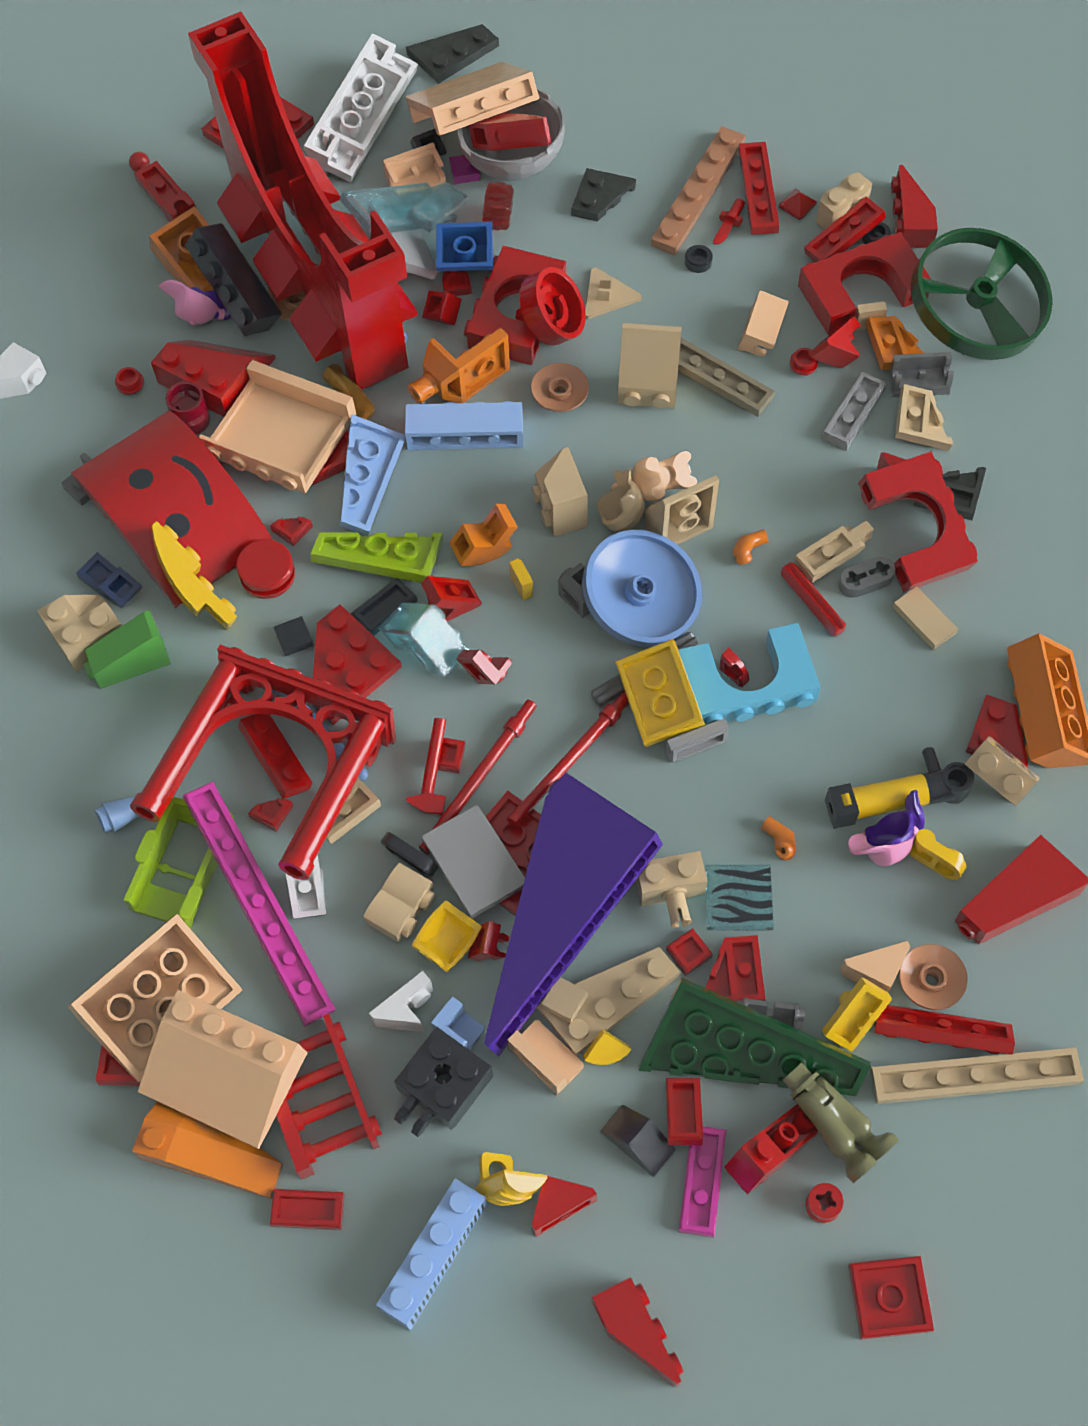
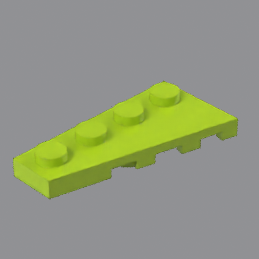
M319 532L310 554L311 562L421 583L427 576L431 575L443 542V532H432V536H417V532H405V536H387V532H375V535L360 536L358 532Z

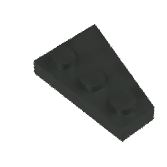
M483 24L407 46L406 52L414 62L418 63L439 84L499 47V38Z

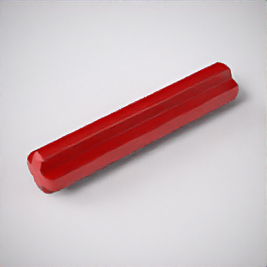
M793 562L783 566L780 572L781 576L827 631L834 637L841 634L845 630L846 623Z

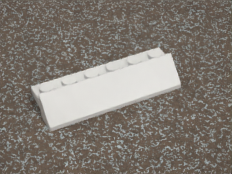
M373 33L303 148L309 157L317 160L326 175L330 172L350 183L418 67V63L396 53L395 44Z

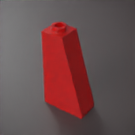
M1040 835L960 910L955 922L958 924L960 932L966 938L974 939L978 944H981L1079 896L1088 885V877L1048 840Z

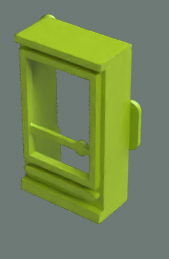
M173 797L158 822L156 829L148 830L142 839L135 855L137 862L140 864L123 900L130 911L163 922H167L178 914L191 929L194 917L218 863L210 848H208L197 875L171 868L168 864H160L179 821L198 827L185 801L181 798ZM157 870H161L163 874L171 873L194 880L187 895L151 884Z

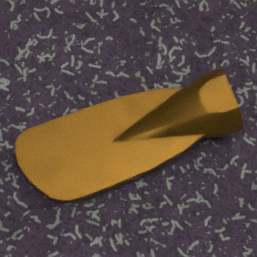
M339 364L329 365L322 374L324 381L331 385L333 390L351 396L356 416L369 420L375 412L374 404L350 377L344 375L343 369Z

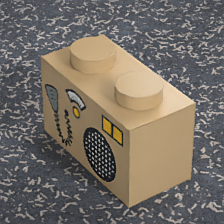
M988 737L965 763L966 766L1015 807L1040 779V777L991 737Z

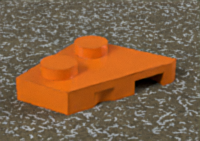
M896 316L868 318L865 325L881 370L890 369L893 355L924 353L917 346L919 340L905 329L902 322Z

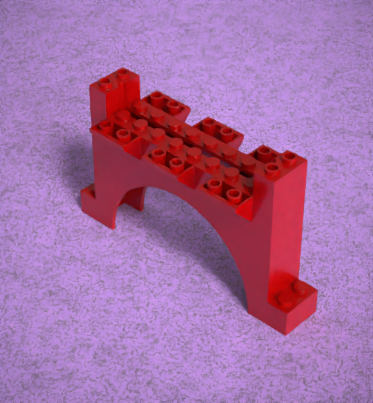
M240 11L189 32L188 37L194 60L208 82L232 179L218 199L217 205L241 244L264 233L268 234V238L252 260L277 302L301 291L305 292V298L289 319L314 361L318 362L342 351L347 375L362 390L408 369L402 322L417 316L418 312L398 283L407 278L403 250L376 210L370 212L371 236L369 240L352 214L333 209L331 204L341 200V197L317 160L304 156L281 101L267 49L243 13ZM284 201L289 207L291 214L295 216L302 227L303 233L308 236L313 244L316 253L320 255V265L315 264L310 259L287 223L283 206Z

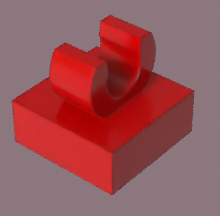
M488 921L480 924L482 928L475 942L470 947L468 958L477 962L489 958L492 960L505 958L506 953L500 952L497 949V943H506L510 937L505 933H500L501 925Z

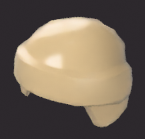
M625 469L624 473L621 470L614 471V478L617 487L602 496L597 501L596 506L605 527L612 531H626L640 523L645 509V501L636 483L631 481V469Z

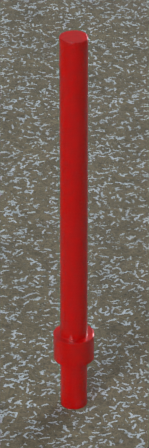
M625 690L612 704H607L601 710L597 721L507 817V821L512 826L517 827L549 792L551 785L573 766L608 726H613L621 718V712L629 704Z
M527 699L517 714L508 719L503 726L504 731L432 830L459 815L512 740L519 738L526 728L524 724L537 707L533 701ZM422 842L419 849L429 855V850L424 842Z

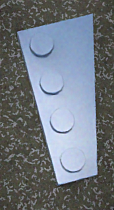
M353 414L351 415L340 527L368 536L406 436Z

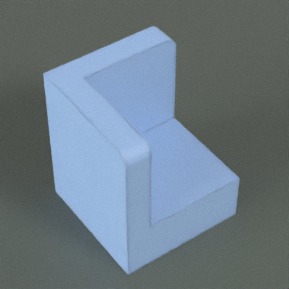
M453 996L431 1022L433 1030L436 1026L469 1050L485 1031L484 1026L465 1013L463 1004Z

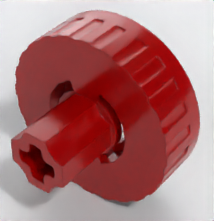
M547 267L525 278L519 292L520 308L516 310V320L526 322L535 337L547 345H560L579 336L585 326L586 313L582 296L574 281L564 271L556 267Z

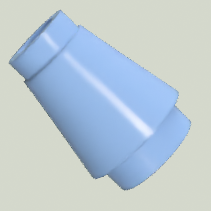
M134 797L101 803L102 807L95 809L104 833L111 830L115 833L140 817L130 808Z

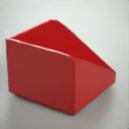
M429 290L422 318L455 325L462 299L447 292Z

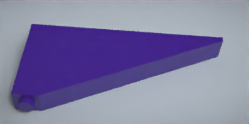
M566 772L551 785L548 795L545 797L484 1044L498 1057L507 1047V1039L517 1030L521 1029L552 986L559 980L663 845L654 830Z

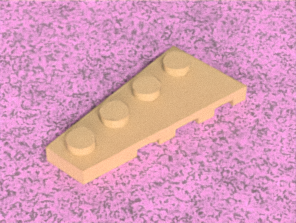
M658 947L576 983L575 985L588 991V997L572 1023L543 1009L542 1002L538 1005L537 1010L567 1047L578 1056L589 1048L601 1029L607 1032L612 1030L677 979L681 971L663 950Z

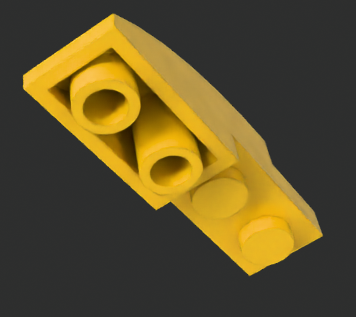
M156 521L152 525L154 548L162 570L173 590L195 617L205 609L227 630L236 621L235 607L224 597L220 600L212 592L214 587L203 576L199 578L195 576L201 568V564L198 562L200 560L199 555L189 546L184 548L177 541V534L168 525L165 524L162 527Z

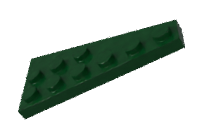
M681 977L640 1062L638 1071H667L671 1075L682 1076L684 1073L701 1075L705 1079L759 1085L760 1082L777 1084L781 1088H789L783 1079L803 1063L812 1074L815 1072L819 1074L816 1079L822 1077L841 1095L856 1096L871 1065L870 1061Z

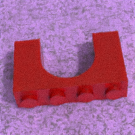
M901 232L886 235L874 242L861 244L854 249L843 253H836L829 258L806 264L800 269L798 287L827 335H829L849 319L855 317L857 308L842 285L845 279L857 274L877 276L889 285L902 307L913 304L911 279L919 259ZM923 267L922 277L931 279V277Z
M503 245L499 255H495L493 258V270H491L490 277L486 276L484 279L481 298L475 300L473 317L471 320H467L465 324L464 336L467 337L468 349L481 342L486 335L492 334L501 328L508 334L509 360L532 365L541 341L535 337L526 322L506 317L497 307L506 297L519 293L525 278L547 267H556L566 273V261Z
M932 451L866 473L858 483L869 510L898 500H914L926 506L935 518L937 536L934 544L925 549L902 556L894 563L895 574L903 593L914 589L916 586L919 588L969 570L978 562L977 549L974 543L968 539L965 532L966 524L961 514L957 513L954 506L953 492L950 487H946L942 477V466L934 458Z

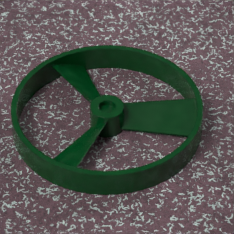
M960 228L942 234L926 248L912 274V300L916 312L925 327L947 347L969 357L999 360L1015 356L1027 349L1036 340L1050 319L1053 305L1052 291L1042 266L1018 242L992 230ZM955 243H975L995 249L984 277L977 278L970 289L923 278L922 271L925 259L935 250ZM1015 264H1018L1030 278L1039 299V323L1035 333L1030 337L996 297L998 292L997 284ZM925 293L966 294L968 304L981 311L997 345L979 343L952 330L937 316L928 302Z

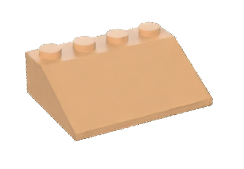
M176 914L69 1004L67 1008L85 1029L139 1083L142 1080L160 1022L177 990L222 1009L242 991V988L179 915Z
M177 990L160 1022L138 1092L259 1149L307 1052L294 1041Z

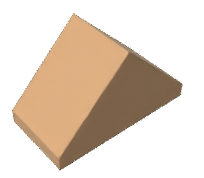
M908 941L844 959L840 969L842 976L856 983L863 977L889 992L910 949V944Z

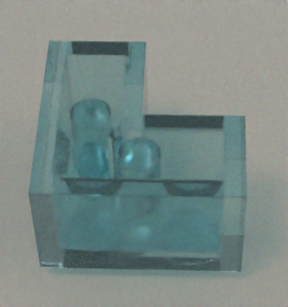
M402 602L379 627L397 650L412 652L430 674L446 676L458 662L456 658L461 651L469 650L462 642L463 636L460 632L448 625L444 620L445 614L433 604Z

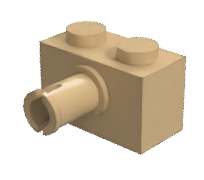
M700 851L652 859L635 880L641 907L666 902L671 921L670 924L673 928H679L680 918L682 927L692 923L686 898L705 895L708 882Z

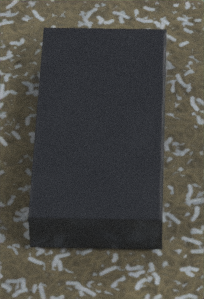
M396 578L355 609L351 615L374 636L417 603V596L399 578Z

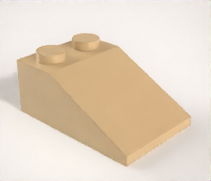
M622 323L618 404L631 407L650 406L659 409L675 408L682 327Z
M717 475L687 489L680 490L661 501L652 503L645 509L644 526L647 531L665 536L678 545L712 529L719 486Z

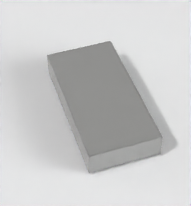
M723 718L669 739L666 743L665 754L669 762L673 763L725 743L728 739L730 727L726 719Z

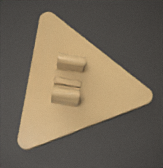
M596 267L591 269L585 309L587 319L641 301L642 295Z

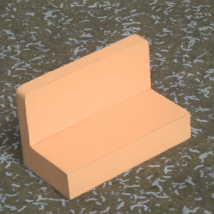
M535 1020L522 1034L517 1030L507 1039L509 1050L556 1095L584 1068V1063L539 1020Z

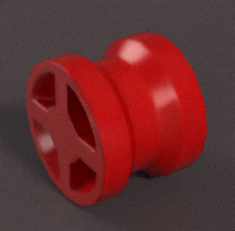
M817 1184L806 1198V1212L817 1223H830L837 1218L843 1209V1195L833 1184Z

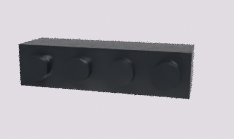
M219 223L197 227L185 244V247L244 337L269 331L282 313L224 225Z

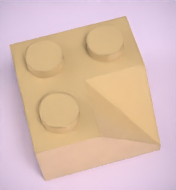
M566 447L535 473V485L531 486L535 502H541L543 508L540 511L545 527L550 526L553 537L587 528L588 495L570 449Z
M63 595L37 610L46 628L75 672L84 668L83 663L88 661L85 652L86 648L122 626L107 602L99 595Z

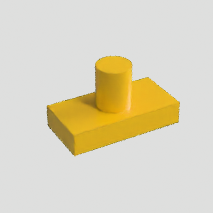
M861 977L851 991H845L840 995L839 1008L822 1029L825 1037L852 1052L892 1000L890 994Z

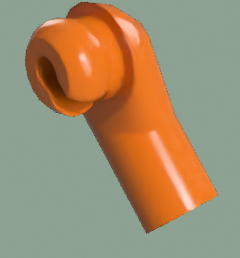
M765 529L744 535L738 539L732 550L737 564L743 565L751 562L752 556L750 551L769 542Z
M768 816L761 829L774 838L776 856L782 860L792 859L796 852L794 832L771 816Z

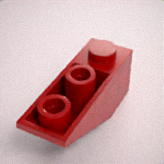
M503 112L468 125L472 145L475 149L494 151L551 144L549 126L545 116Z
M899 165L897 175L892 176L891 193L896 194V198L893 199V215H897L898 218L895 220L894 234L901 232L911 248H927L936 239L938 231L936 207L903 165Z
M797 1104L741 1146L724 1168L748 1195L806 1146L819 1132Z
M630 1277L592 1297V1304L607 1335L672 1386H679L682 1382L679 1375L684 1373L675 1352L668 1354L662 1340L667 1338L659 1319L657 1317L651 1319L645 1307L650 1304V1301L642 1284L640 1283L635 1286Z

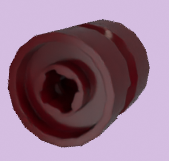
M188 381L179 382L171 386L165 397L168 410L176 414L196 435L205 431L210 423V415L202 389L197 384Z

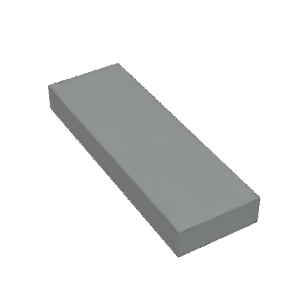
M861 371L822 431L820 439L847 451L885 391L887 383Z

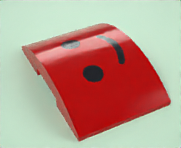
M171 410L71 472L74 479L105 519L108 518L139 558L140 564L174 608H177L183 602L173 590L159 563L152 537V525L156 521L162 527L165 524L168 525L177 534V541L184 548L189 546L199 555L200 560L198 562L201 564V568L195 576L197 578L203 576L210 584H213L236 568L238 556L247 545L258 540H273L257 513L223 466L198 436Z

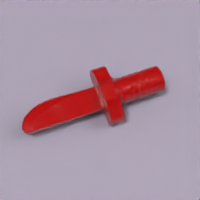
M737 198L729 211H721L719 219L723 224L713 239L714 245L724 242L732 227L741 226L743 218L739 215L745 206L743 199Z

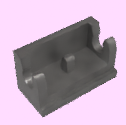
M951 352L893 355L889 371L892 398L900 396V390L904 384L931 390L933 395L950 394L954 371H950L952 363Z

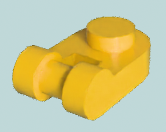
M921 829L917 832L909 854L947 879H960L967 867L963 855L957 850L947 848L937 842L931 830Z

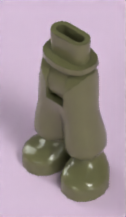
M801 1063L783 1081L793 1091L790 1096L814 1124L830 1152L836 1158L845 1162L847 1178L852 1183H855L899 1139L890 1132L877 1136L871 1133L872 1124L868 1117L849 1103L822 1077L816 1079L819 1074L817 1072L812 1074ZM855 1144L861 1149L862 1152L857 1150Z

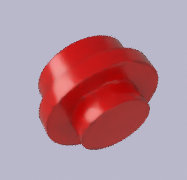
M799 348L791 355L790 368L796 374L810 375L816 371L818 360L810 358L807 354L812 349Z
M125 367L116 374L115 386L122 394H135L144 385L142 374L135 368Z

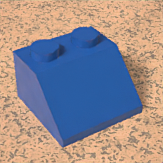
M492 222L436 223L437 271L493 270Z

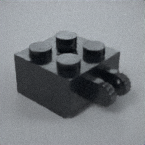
M436 1026L394 1080L397 1090L408 1097L401 1108H399L394 1120L402 1124L418 1105L425 1111L413 1125L411 1133L419 1137L434 1118L452 1130L493 1078L492 1066ZM440 1075H450L451 1080L448 1083H445V1080H443V1084L438 1083Z

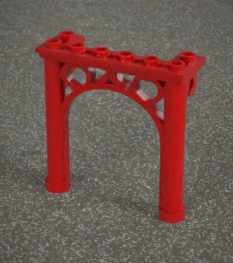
M220 644L217 648L219 663L144 789L134 797L130 808L145 820L159 822L206 740L224 723L251 714H272L289 718L309 729L320 740L328 756V768L325 778L278 863L279 868L287 875L298 880H308L314 869L313 862L365 765L370 767L374 763L381 745L388 747L389 744L394 745L396 741L393 708L382 701H372L361 697L353 690H342L334 687L323 679L315 680L304 676L296 669H285L277 666L269 659L262 657L258 659L250 656L237 647L229 648ZM256 687L265 691L264 695L256 700L245 701L240 696V692L248 694L249 691L254 692ZM272 689L288 696L275 697L274 701H272ZM306 702L321 707L316 713L315 719L313 718V711L306 706ZM335 716L346 720L349 724L342 731L326 732L322 723L326 718ZM348 741L337 761L333 744Z

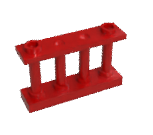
M329 1013L323 1015L328 1030L296 1043L307 1053L333 1043L339 1061L295 1078L276 1115L296 1172L301 1179L315 1174L311 1164L317 1162L316 1158L368 1137L373 1150L380 1147L376 1138L382 1135L380 1126L375 1115L368 1117L341 1042L347 1040L340 1021L333 1024ZM341 1074L345 1075L351 1092L299 1113L298 1110L292 1112L288 1100L294 1098L293 1094ZM356 1105L363 1124L312 1145L310 1142L303 1143L300 1131L305 1130L306 1125Z

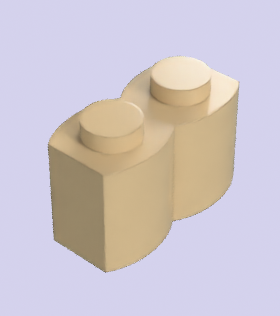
M859 172L844 178L839 187H834L822 195L816 224L825 230L866 196L870 198L873 183Z
M398 863L388 876L382 889L368 906L363 916L365 923L398 943L404 936L409 938L418 923L415 920L416 916L422 909L426 911L434 901L433 882L405 865Z

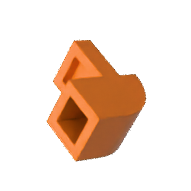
M495 504L482 523L462 524L449 544L461 566L483 565L500 558L512 548L509 538L518 526L506 504Z

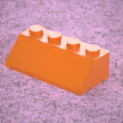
M1040 633L1007 647L1009 656L1007 664L1013 675L1015 685L1013 693L1019 704L1021 713L1019 722L1025 732L1027 742L1025 750L1030 761L1046 768L1088 765V717L1073 651Z

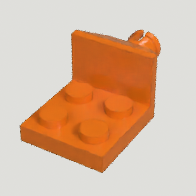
M499 328L494 333L486 335L481 342L470 350L463 351L457 359L432 338L428 343L422 363L423 375L407 385L409 394L416 403L423 404L425 400L434 394H437L442 400L456 403L466 402L510 370L508 334Z

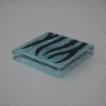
M771 864L705 865L708 881L705 893L707 931L773 930Z

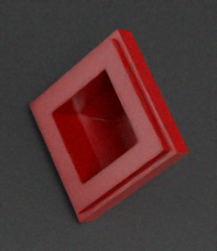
M795 188L779 203V208L801 220L817 204V201Z

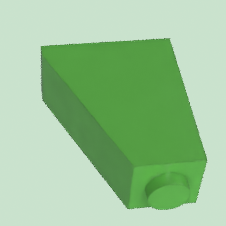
M150 610L139 614L86 648L85 652L88 661L83 663L89 680L95 679L100 689L171 664L163 639Z

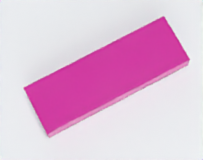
M703 1126V1145H689L679 1233L711 1238L715 1236L726 1130Z

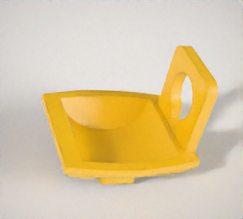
M445 900L427 919L411 945L445 972H448L468 952L482 926Z
M484 1152L480 1155V1183L475 1187V1191L485 1196L488 1202L499 1206L521 1204L531 1199V1195L547 1180V1175L513 1171V1159L510 1155ZM491 1162H497L504 1170L490 1175L489 1165Z

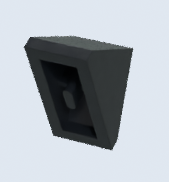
M624 1105L620 1106L600 1130V1133L653 1177L656 1176L676 1151L673 1145H668L667 1138L650 1118Z

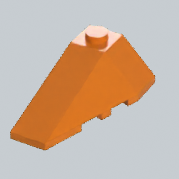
M159 1102L145 1116L132 1152L143 1161L270 1199L283 1166L281 1162L263 1149H257Z

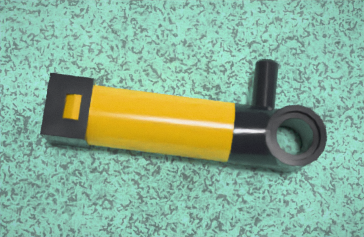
M927 747L923 749L922 754L928 772L852 787L851 783L829 787L825 803L833 829L855 825L857 819L905 810V799L912 790L918 791L921 806L941 802L958 804L967 797L975 780L974 773L961 762L950 763L944 769H941L934 748ZM949 780H957L962 786H953Z

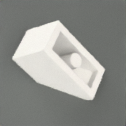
M14 342L0 355V399L29 394L35 386L42 382L47 374L39 356Z

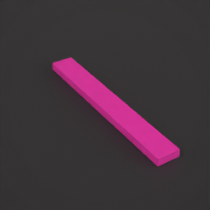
M212 781L184 794L183 800L304 1027L323 1018V1015L335 1012L334 1005L214 782Z

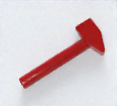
M434 718L421 794L407 797L406 801L423 813L442 816L446 796L434 794L446 720Z

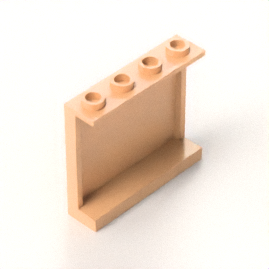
M499 62L408 95L405 98L413 123L432 117L437 134L443 135L538 100L539 95L532 71Z
M252 360L246 368L250 380L212 436L209 438L201 434L199 439L218 461L228 463L239 471L246 470L256 474L262 480L277 482L290 491L297 490L306 494L350 426L351 415H357L353 398Z

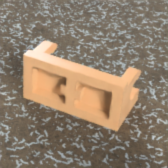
M434 143L383 160L385 178L396 199L446 182V176L441 169L444 165L435 149Z
M760 290L751 307L737 350L742 352L744 350L762 357L766 356L767 350L759 348L757 345L773 349L789 301Z

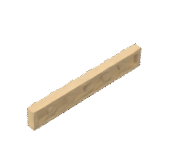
M1077 1047L1013 1053V1055L1002 1054L872 1067L870 1070L876 1104L1081 1085L1084 1082Z

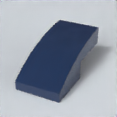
M98 552L76 572L80 580L120 608H123L142 588V585L121 567L116 568Z

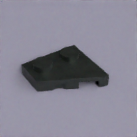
M586 168L571 208V216L598 222L606 215L609 209L614 208L621 202V196L628 190L631 192L635 190L636 179Z
M978 467L975 472L960 474V471L956 470L942 474L946 487H950L953 492L954 506L957 513L961 514L964 519L973 520L986 472L985 467ZM917 501L914 502V506L928 509L923 504Z

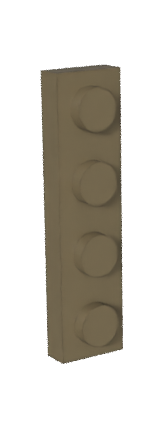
M681 337L679 372L757 417L774 399V390Z

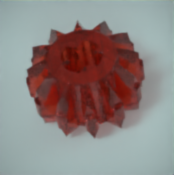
M490 182L487 185L482 221L492 222V230H507L510 226L514 200L512 185H507L503 182Z

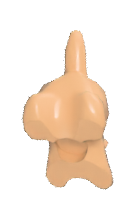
M687 451L680 452L662 461H658L657 458L646 457L639 460L632 468L631 481L636 483V486L643 495V499L649 502L658 501L663 498L666 490L687 489L697 484L696 478L690 476L691 470L687 463L691 459V454ZM617 483L611 486V490L617 487Z

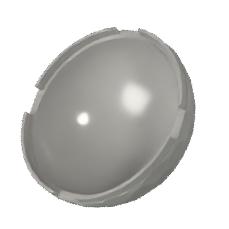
M537 89L538 100L505 111L545 116L549 126L550 145L494 151L475 149L472 145L468 125L457 129L458 143L471 165L486 176L506 181H517L532 177L548 167L561 149L565 134V121L560 105H557L550 99L548 93Z

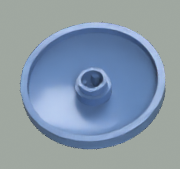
M626 530L613 534L597 546L584 568L582 579L583 595L591 615L607 633L624 643L638 647H653L671 639L675 640L690 628L700 611L702 585L694 563L680 546L658 533L647 530Z

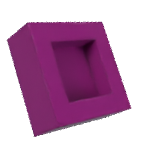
M464 155L449 157L454 185L480 180V171L474 168Z

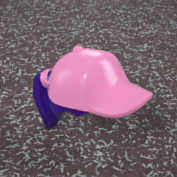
M167 280L159 285L162 291L174 299L176 316L190 325H201L211 321L213 318L218 320H229L232 318L214 290L202 291L197 287L189 288L175 280Z
M912 790L907 795L904 811L887 814L875 825L866 827L865 832L851 836L848 841L849 851L854 855L867 854L878 866H890L903 860L911 851L917 832L923 829L925 825V815L919 801L918 791Z

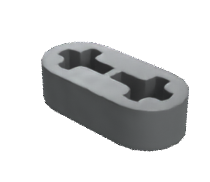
M876 557L848 567L841 573L839 589L845 596L854 598L890 585L893 580L895 565L888 558ZM879 568L881 572L886 571V575L882 576L881 573L875 574V571ZM852 578L854 582L859 581L858 586L848 583V579Z

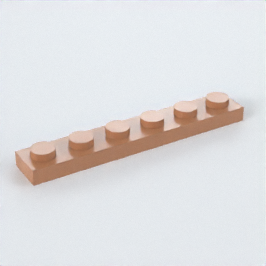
M721 126L652 236L651 246L676 256L738 155L739 143H745L746 135Z

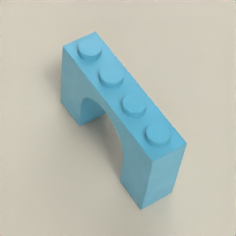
M799 623L768 629L766 647L776 677L769 685L755 691L735 689L720 677L709 643L678 650L705 725L723 718L727 722L733 720L739 722L747 721L754 715L763 713L773 715L783 711L785 708L794 706L804 708L817 701L821 687Z

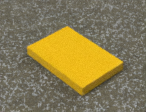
M674 639L615 661L645 747L705 725Z

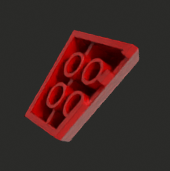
M194 340L167 342L151 361V365L159 384L169 389L179 382H193L202 389L207 408L225 417L250 380L246 369L250 362L254 360L270 366L276 357L274 354Z

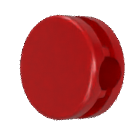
M268 539L255 541L247 545L238 556L236 567L241 584L254 597L261 599L278 597L285 593L294 582L295 567L289 550L278 541Z

